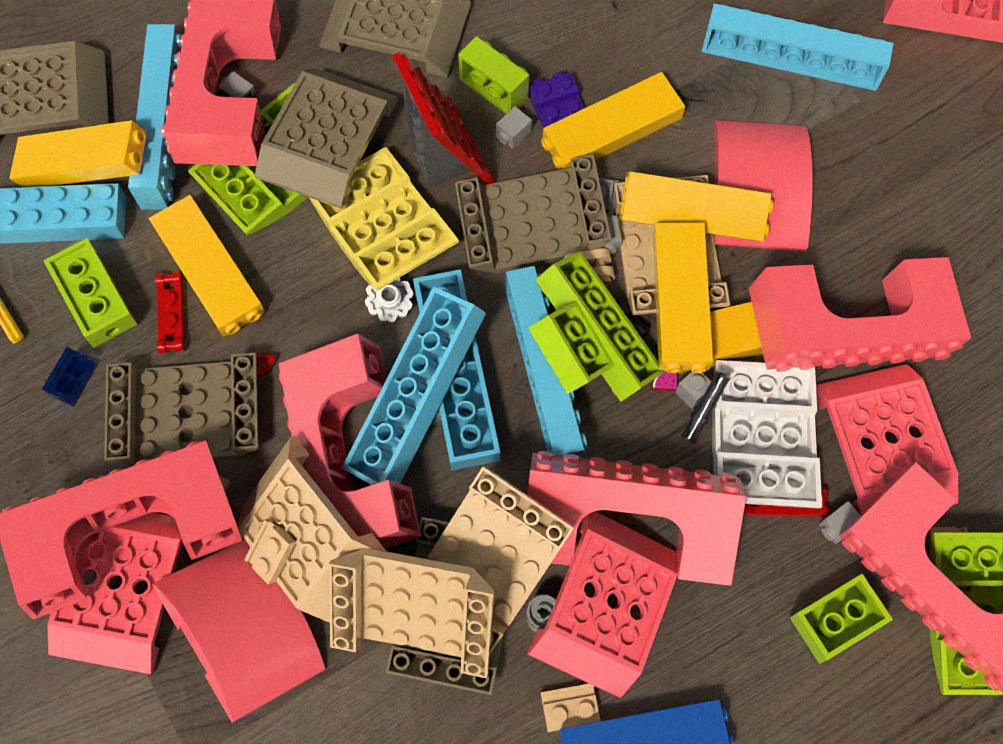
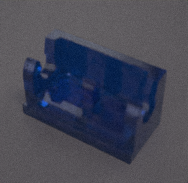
M66 346L42 390L49 397L74 407L98 364L90 360V357Z

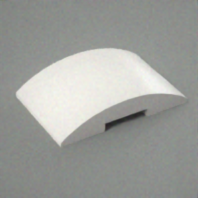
M716 360L715 372L720 371L726 374V376L731 377L712 411L714 475L721 476L722 473H730L740 478L746 494L745 504L821 508L820 458H817L815 414L817 412L815 367L808 370H800L798 367L784 372H777L776 369L766 370L765 363Z

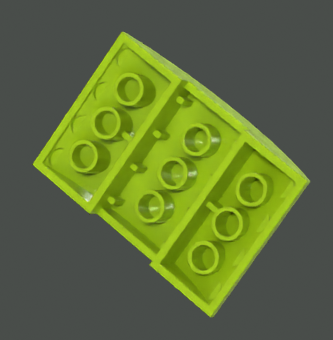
M295 83L260 111L265 129L263 140ZM195 164L188 172L246 235L257 232L276 222L308 198L307 196L255 178L257 166Z
M933 532L929 552L931 563L976 606L988 613H996L1003 606V533ZM929 629L933 660L942 695H1003V692L990 688L984 681L985 677L978 670L974 671L968 667L963 661L964 656L959 651L950 649L942 641L944 637L937 630Z

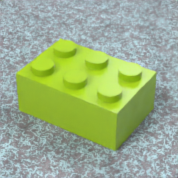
M476 36L458 54L460 80L505 114L515 106L519 109L528 100L529 74L523 67L511 62L505 54H500L493 49L489 42L482 41Z
M577 301L551 313L528 328L567 394L615 366Z
M863 574L790 617L819 664L831 659L893 620Z

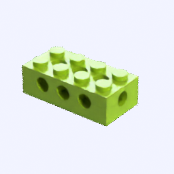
M88 238L43 260L81 332L93 348L138 325L98 252Z

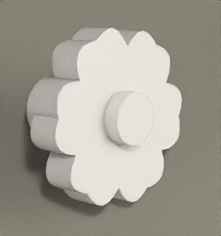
M400 278L378 291L370 285L366 288V293L369 297L365 300V305L371 315H378L381 322L394 323L397 317L405 318L412 309L410 299L413 297V291L407 281L400 282Z

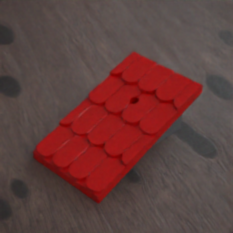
M400 52L393 54L392 57L402 75L411 152L429 188L470 171L474 172L486 184L496 183L460 111L449 96L445 97L436 84L432 85L421 68H416L406 54H401Z

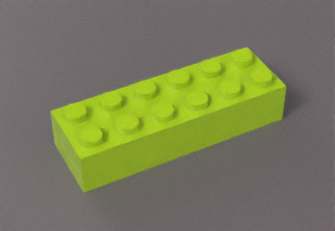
M581 251L553 264L535 279L556 311L577 301L615 366L601 375L620 402L665 372L664 370H659V362Z

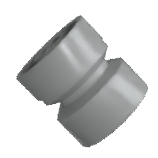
M539 595L529 602L526 622L533 632L536 633L537 629H545L556 601L553 597Z

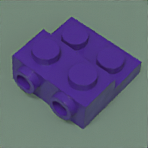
M563 71L555 73L551 79L544 81L542 78L534 80L529 86L528 97L542 128L585 109L571 72L564 74Z

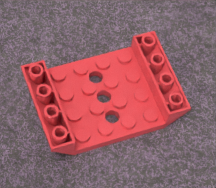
M905 364L816 385V396L820 410L827 408L854 485L858 499L852 504L859 514L905 469L915 462L957 500L953 505L958 504V471L925 382L910 366ZM909 427H917L921 432V437L915 438L911 436ZM892 432L895 434L897 443H889L885 438V433ZM861 438H869L873 443V448H864L861 444Z
M594 511L586 515L577 528V532L581 533L582 536L545 629L536 630L527 655L621 698L642 674L678 576L676 552ZM588 582L592 583L595 587V593L591 598L586 596L584 592V587ZM611 593L616 595L618 599L617 606L614 609L610 608L607 603L608 596ZM634 604L640 609V616L636 620L630 614V609Z
M148 513L88 536L80 544L76 554V564L87 600L50 614L47 624L48 655L153 674L159 648L154 646L163 615L164 605L152 584L174 573L181 545H184L176 520L172 516ZM90 571H95L97 574L95 582L86 585L84 582L85 575ZM114 576H121V586L112 590L110 588V580ZM142 580L147 581L148 588L146 592L136 594V584Z

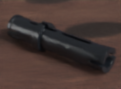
M720 371L715 372L698 407L690 414L691 419L681 435L682 438L694 444L697 442L696 440L705 425L709 424V417L731 377L726 376V374Z

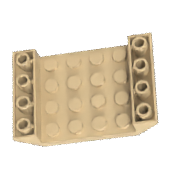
M708 175L675 178L709 184ZM625 182L614 183L615 216L617 215L622 239L620 256L627 303L633 315L656 313L653 230L655 226L619 220ZM705 234L710 308L730 306L726 282H721L714 236Z
M291 436L242 505L238 530L251 547L263 521L273 518V523L276 526L280 525L296 541L276 582L297 609L330 623V560L365 548L387 551L372 533L359 537L355 534L303 468L302 464L310 454L295 436Z
M483 466L469 487L470 491L427 559L474 568L494 590L490 643L491 654L575 527Z
M368 548L332 559L329 562L330 647L356 652L362 638L442 653L461 657L462 674L487 678L489 672L494 590L474 568Z

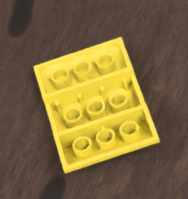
M386 147L358 163L350 179L351 192L342 209L309 197L343 252L362 277L376 291L459 243L458 238L436 210L430 208L412 185L408 174Z

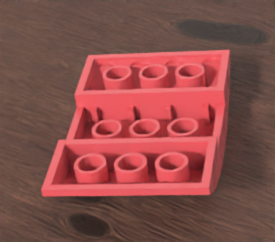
M716 120L714 162H716L715 185L771 193L773 209L767 217L769 232L767 237H764L763 242L713 235L715 245L807 251L811 224L813 176L811 144L807 126Z
M246 540L238 542L152 584L177 629H182L207 672L205 677L232 723L325 670L317 643L301 610L294 606L277 582L268 585L254 571L253 565L244 560L250 549V545Z

